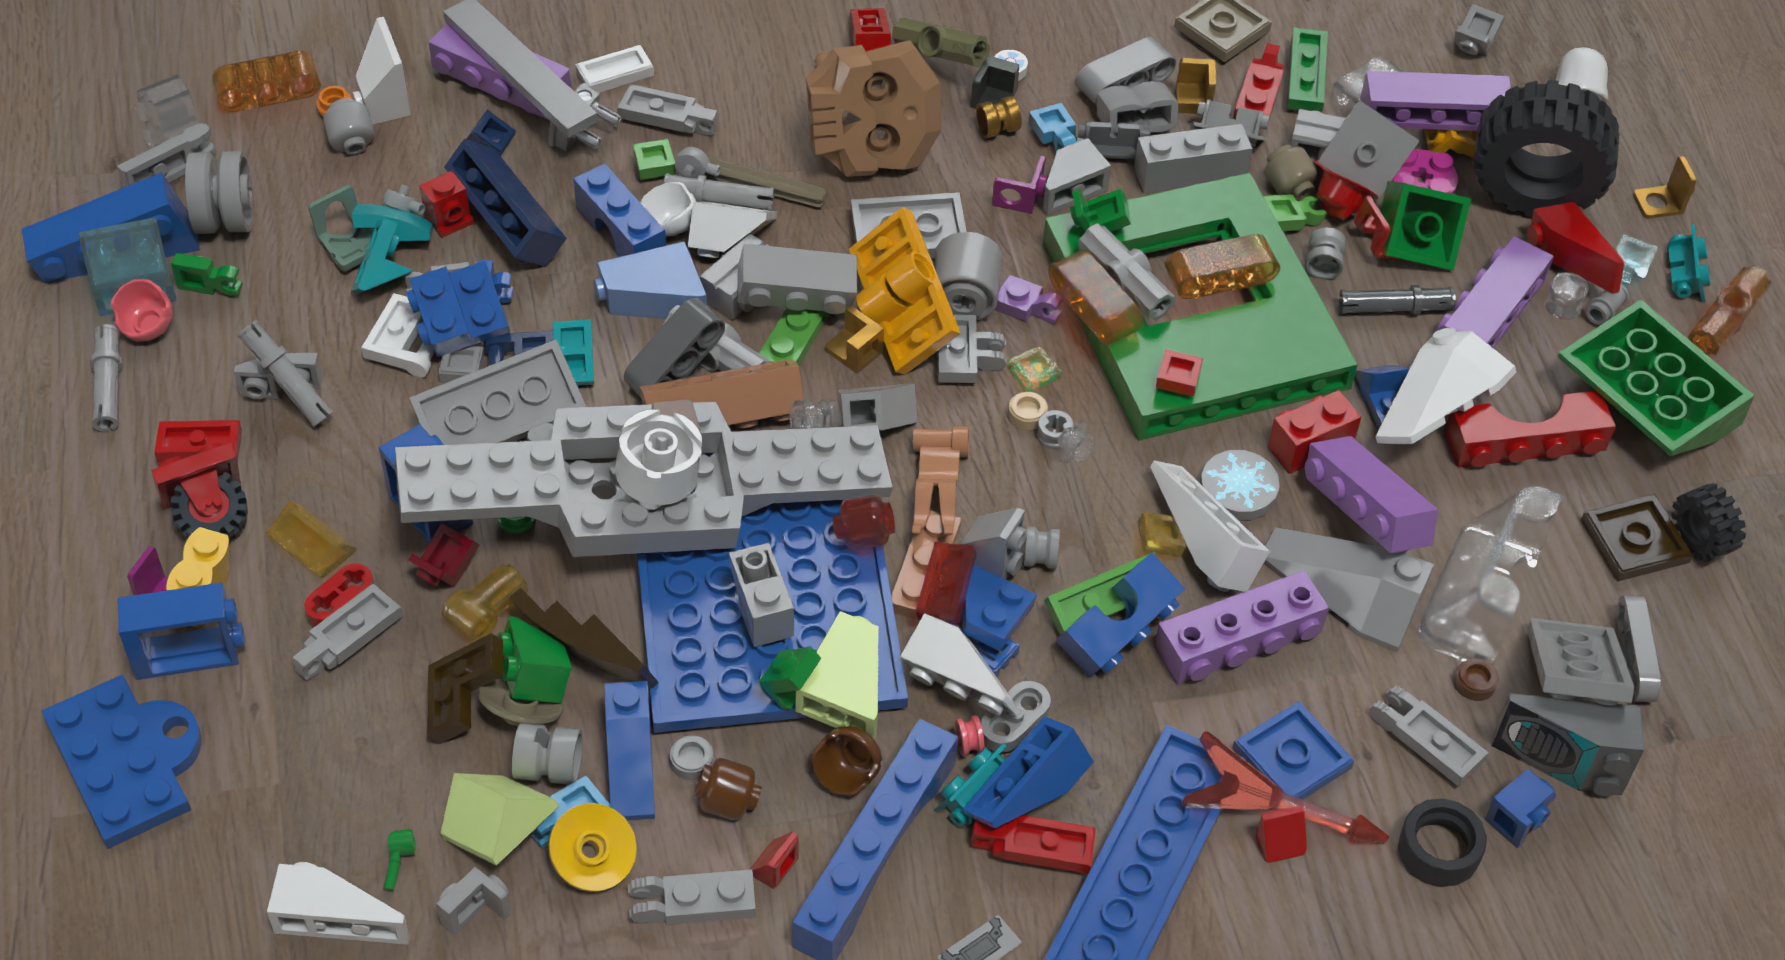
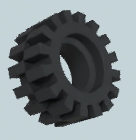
M1713 483L1710 485L1705 484L1679 495L1676 498L1677 501L1673 502L1672 505L1676 511L1671 512L1672 519L1677 520V523L1674 525L1680 531L1683 540L1688 544L1687 546L1691 553L1695 552V558L1699 561L1703 559L1704 562L1713 561L1738 550L1744 544L1741 540H1744L1746 537V533L1740 530L1746 527L1745 520H1739L1738 515L1742 514L1740 507L1735 509L1732 505L1735 502L1732 495L1726 497L1727 490L1723 487L1718 488L1717 484Z

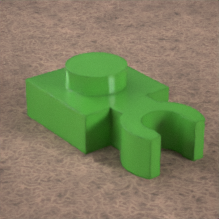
M1293 194L1263 196L1282 231L1303 230L1305 224L1312 226L1320 225L1327 214L1325 210H1315L1319 199L1314 196L1305 197L1303 201H1297Z

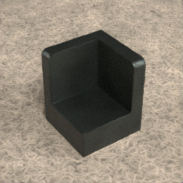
M989 56L983 62L973 80L971 108L976 109L977 104L985 102L995 104L1001 98L1014 97L1018 89L1020 64Z

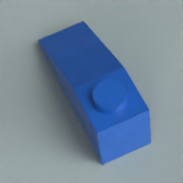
M648 681L605 683L611 808L618 811L627 821L655 819Z
M1044 716L962 810L967 816L997 828L1068 793L1094 761L1074 728Z

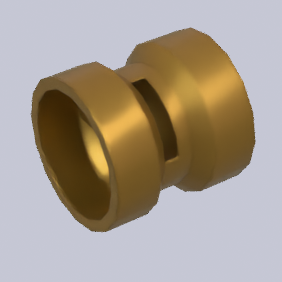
M1013 96L1001 98L995 104L985 102L976 106L977 124L984 138L997 136L999 131L1005 130L1008 133L1018 131L1022 127L1020 108Z

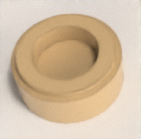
M1021 392L1016 394L1009 403L1008 417L1010 422L1022 430L1037 429L1041 415L1048 410L1047 402L1037 393Z

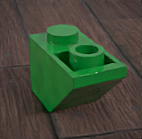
M508 616L505 631L499 632L497 637L503 640L502 679L507 681L511 697L513 699L562 703L572 669L565 645L519 618Z

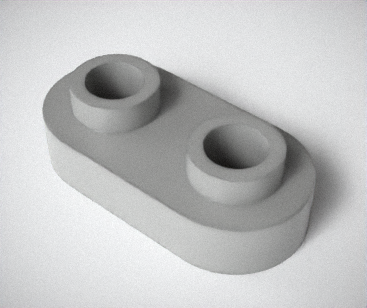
M1023 681L1007 692L1021 711L1018 717L1002 711L1001 715H996L989 711L984 714L981 726L984 744L987 748L995 750L1005 743L1007 747L1002 752L1015 749L1044 716H1048L1051 697L1049 691L1042 684L1034 681ZM1030 705L1035 709L1025 710L1023 706ZM1001 731L1005 732L1007 735L999 736L995 733Z

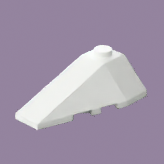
M1454 328L1436 331L1433 337L1420 348L1376 435L1377 443H1415L1446 423L1445 415L1458 410L1467 411L1474 406L1472 399L1483 392L1485 395L1491 396L1499 391L1516 373L1515 365L1472 331L1456 332Z

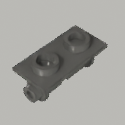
M1086 120L1085 124H1078L1077 142L1088 138L1104 158L1133 160L1136 156L1138 137L1150 136V128L1144 127L1143 124L1118 123L1117 133H1111V123L1090 122Z

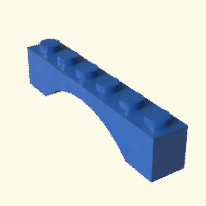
M922 719L918 720L793 920L792 948L816 960H837L854 932L869 895L899 840L918 813L937 795L956 764L958 736Z

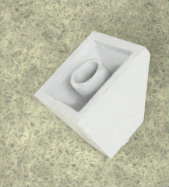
M379 17L375 21L356 73L358 91L352 92L353 99L367 107L373 124L411 115L402 62L384 17Z
M707 201L693 202L688 247L698 248L697 255L719 258L720 252L730 251L747 235H754L776 220L777 211Z

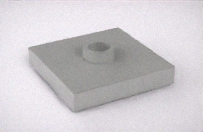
M1358 100L1317 162L1332 172L1366 187L1380 198L1386 189L1387 181L1393 180L1418 144L1419 139Z

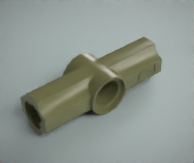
M900 18L899 22L893 26L891 37L894 39L895 44L911 40L917 50L927 57L943 58L975 67H981L983 62L988 59L991 47L988 45L987 37L960 31L954 27L938 26L909 18Z

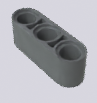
M691 298L685 301L628 365L624 372V381L641 397L640 386L687 378L721 339L725 331V323L701 299Z

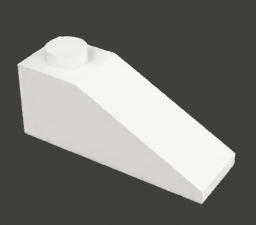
M298 862L294 865L279 864L267 909V914L275 934L409 944L410 935L405 915L324 867H317L308 862Z

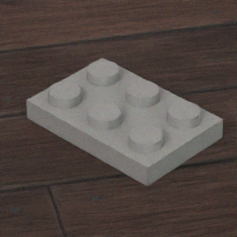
M959 192L851 199L850 210L855 243L902 207L912 210L931 258H935L936 247L942 239L954 233L967 232Z

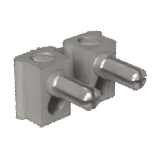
M583 83L576 89L575 93L597 112L598 118L614 127L620 123L621 116L599 103L600 93L589 88V84ZM550 121L548 144L551 147L557 146L567 152L577 139L595 149L601 144V137L586 129L568 138Z

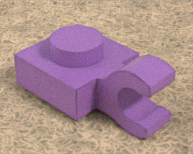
M1009 275L998 291L997 307L994 310L1026 322L1032 314L1045 322L1055 324L1062 314V311L1057 309L1062 302V297L1052 292H1047L1043 295L1042 286Z

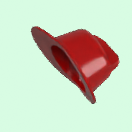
M1313 160L1314 163L1323 169L1317 197L1321 201L1323 210L1328 215L1342 220L1346 219L1349 215L1356 216L1365 196H1371L1373 199L1379 198L1377 194L1366 187L1332 172L1317 162V160Z

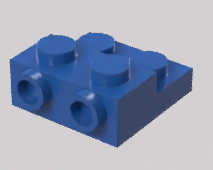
M486 260L452 272H448L445 266L410 278L413 289L406 291V295L413 313L421 312L424 322L417 324L420 337L424 346L432 345L437 357L510 332Z

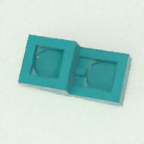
M356 204L352 212L353 228H373L383 218L397 223L394 234L399 235L398 241L430 240L433 232V223L411 212L393 207Z
M591 319L552 322L553 340L557 339L576 385L594 384Z

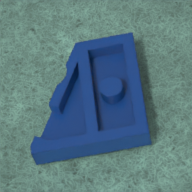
M966 562L961 576V580L964 582L962 609L965 612L963 617V633L1001 651L1034 607L1037 594L970 562Z

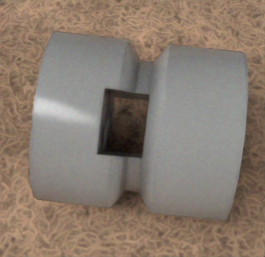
M520 723L513 746V778L538 782L543 776H547L551 783L566 785L577 781L583 751L582 730L557 727L550 733L545 725Z

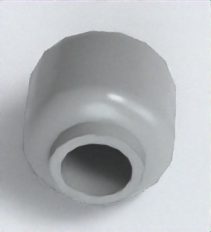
M345 98L333 102L323 116V125L328 141L332 148L337 151L346 152L350 155L359 154L374 139L375 130L367 107L353 99Z

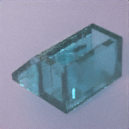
M156 217L78 232L91 289L100 317L114 314L110 305L111 299L122 285L134 279H149L162 288L171 302L177 301L171 268Z

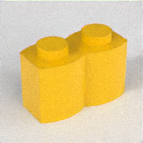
M202 527L196 529L187 539L183 550V560L171 571L166 589L174 590L221 582L224 587L231 571L228 535ZM203 624L193 625V627L199 628Z

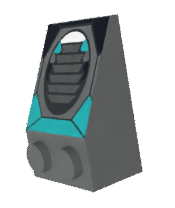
M1510 693L1492 736V747L1578 791L1594 792L1600 796L1623 795L1644 752L1640 706L1603 705L1594 701L1562 700L1553 697Z

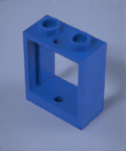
M222 582L118 598L119 635L136 680L239 665L238 648L245 647L244 629L242 622H238L235 599H227ZM218 622L219 627L155 637H150L148 633Z

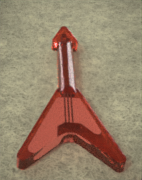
M1205 731L1201 735L1199 740L1220 773L1221 781L1186 795L1181 802L1183 807L1274 810L1276 808L1284 809L1303 805L1305 819L1349 835L1350 842L1353 844L1383 845L1389 839L1385 832L1363 815H1358L1356 819L1283 793L1275 783L1210 732Z

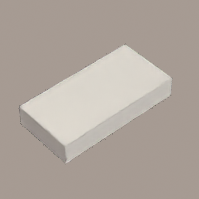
M641 45L575 64L576 74L581 83L589 84V88L598 93L654 76V67Z

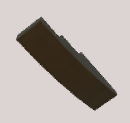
M521 587L508 598L541 632L564 644L566 650L580 660L621 679L631 682L648 681V687L654 688L659 683L645 665L595 614L583 625H580L558 601L544 612Z

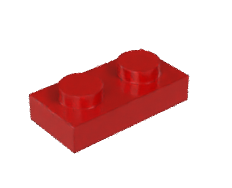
M159 421L154 451L157 462H162L177 456L184 459L198 454V450L212 443L224 445L231 442L238 461L242 434L240 421Z

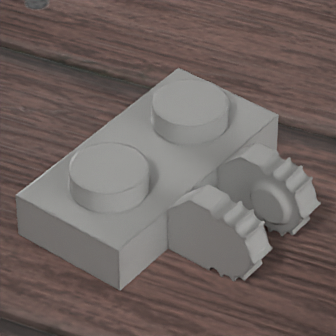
M954 315L961 334L938 350V382L977 383V367L982 371H1000L1007 365V357H1005L1004 352H1001L1006 346V339L1003 334L976 332V315Z

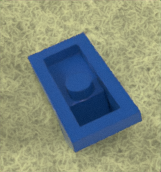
M1390 364L1356 370L1354 378L1378 431L1409 372L1408 367Z

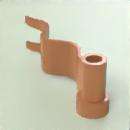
M953 426V430L914 428L913 452H920L919 477L916 479L915 513L912 533L920 534L921 530L925 527L929 516L933 488L938 486L944 534L953 535L959 457H968L969 426Z

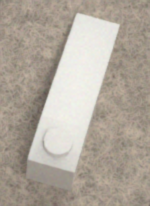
M1154 460L1150 468L1196 565L1208 576V583L1223 592H1228L1229 589L1248 591L1270 551L1182 466Z

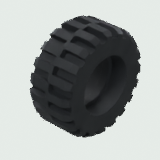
M1548 80L1547 84H1538V81L1527 82L1523 88H1519L1518 85L1505 91V97L1500 94L1490 102V106L1483 111L1480 117L1473 165L1474 173L1478 177V183L1485 192L1488 191L1489 197L1496 203L1503 202L1506 209L1512 212H1516V210L1523 211L1525 216L1532 217L1533 209L1574 202L1579 208L1581 207L1584 210L1596 203V199L1599 200L1608 192L1609 186L1616 177L1620 137L1617 118L1612 114V110L1604 101L1598 102L1599 97L1589 90L1583 92L1580 90V86L1568 83V86L1560 85L1557 80ZM1537 143H1550L1565 147L1571 152L1559 156H1540L1522 149V147Z

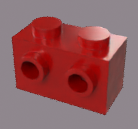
M1340 390L1326 396L1315 397L1308 404L1294 410H1285L1274 418L1268 449L1288 474H1292L1305 468L1310 443L1347 436L1356 439L1361 416Z

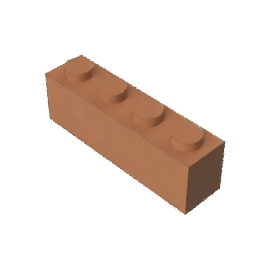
M792 358L639 387L642 405L692 399L693 403L716 402L727 424H735V428L752 427L758 424V419L773 417L774 421L790 420L796 417V412L806 411L799 365Z

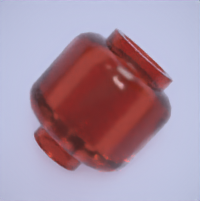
M871 494L843 500L839 509V515L833 516V527L836 538L838 540L844 539L849 549L862 550L886 545L890 534L895 533V519L890 502H883L880 496Z

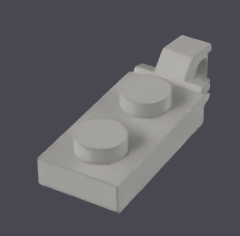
M632 84L629 85L617 108V113L621 116V119L681 132L694 133L695 131L697 134L714 136L719 126L718 111L707 109L697 104L696 98Z
M371 584L309 631L310 637L304 642V649L293 656L296 672L308 681L322 672L325 666L328 669L336 667L337 664L342 663L403 616L402 608L376 585Z

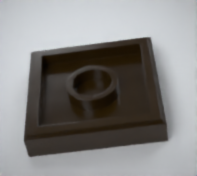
M1656 494L1584 511L1581 518L1582 523L1617 582L1688 564L1693 556Z

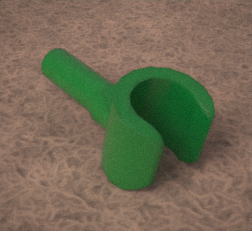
M412 829L395 830L388 836L390 858L383 890L387 892H394L401 865V856L415 855L416 853L415 836Z

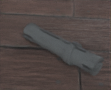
M1411 285L1409 289L1340 290L1339 296L1342 297V299H1339L1341 314L1410 311L1412 315H1419L1421 311H1453L1455 308V304L1451 303L1455 302V290L1453 287L1421 288L1420 285Z

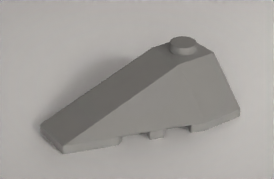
M1276 527L1265 546L1270 553L1263 563L1281 578L1305 570L1328 605V614L1331 611L1335 612L1349 623L1348 629L1357 636L1395 652H1398L1423 598L1434 566L1430 562L1407 553H1390L1382 546Z

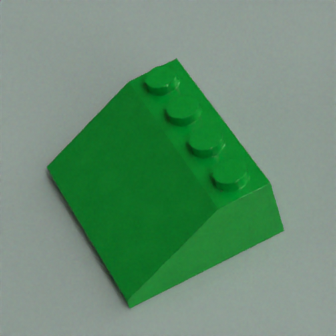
M1641 299L1558 354V358L1670 456L1715 443L1742 425L1755 396Z

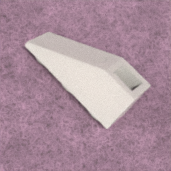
M924 614L900 656L912 669L909 674L916 680L932 686L934 681L945 685L943 689L958 699L966 700L968 696L979 700L978 704L982 708L993 714L1001 715L1002 711L1018 717L1021 711L964 633L956 626Z

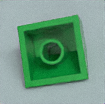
M1387 181L1380 210L1390 227V233L1383 246L1384 255L1454 271L1472 198L1408 183Z

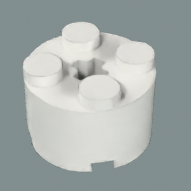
M646 410L637 413L625 422L619 437L615 466L617 482L629 496L638 500L640 505L646 509L655 510L662 505L678 502L687 497L697 484L702 453V436L692 421L675 412L674 417L660 415L661 410Z

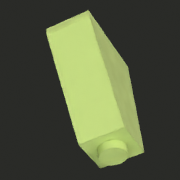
M840 611L817 650V654L822 659L801 690L796 691V712L835 728L857 726L872 735L875 740L877 737L878 626L863 617L851 616Z

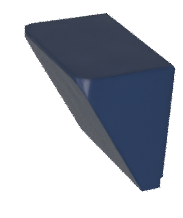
M487 109L466 139L494 148L501 155L516 133V130Z

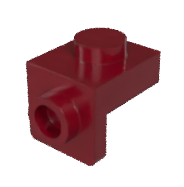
M441 523L421 558L412 553L408 561L420 567L416 575L431 584L438 586L440 581L443 580L455 587L480 545Z

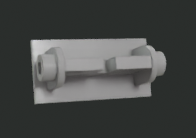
M1209 99L1207 103L1199 102L1197 115L1203 116L1202 123L1194 122V126L1204 129L1242 123L1252 146L1256 145L1257 139L1265 141V137L1258 136L1260 129L1267 130L1270 116L1263 115V111L1238 107L1236 120L1229 119L1232 105L1214 102Z

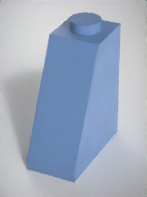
M685 242L597 262L599 278L593 279L595 293L598 301L605 300L608 311L612 315L666 319L671 309L676 305L681 306L691 298H699L707 305L705 290Z

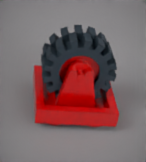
M231 442L221 445V443L206 445L198 450V454L184 459L179 456L168 458L159 463L158 468L151 470L162 508L164 510L172 507L171 512L175 527L178 532L181 531L186 541L199 527L228 535V539L232 536L237 538L241 534V526L245 528L248 506L245 492L242 491L240 484L241 479L237 456Z

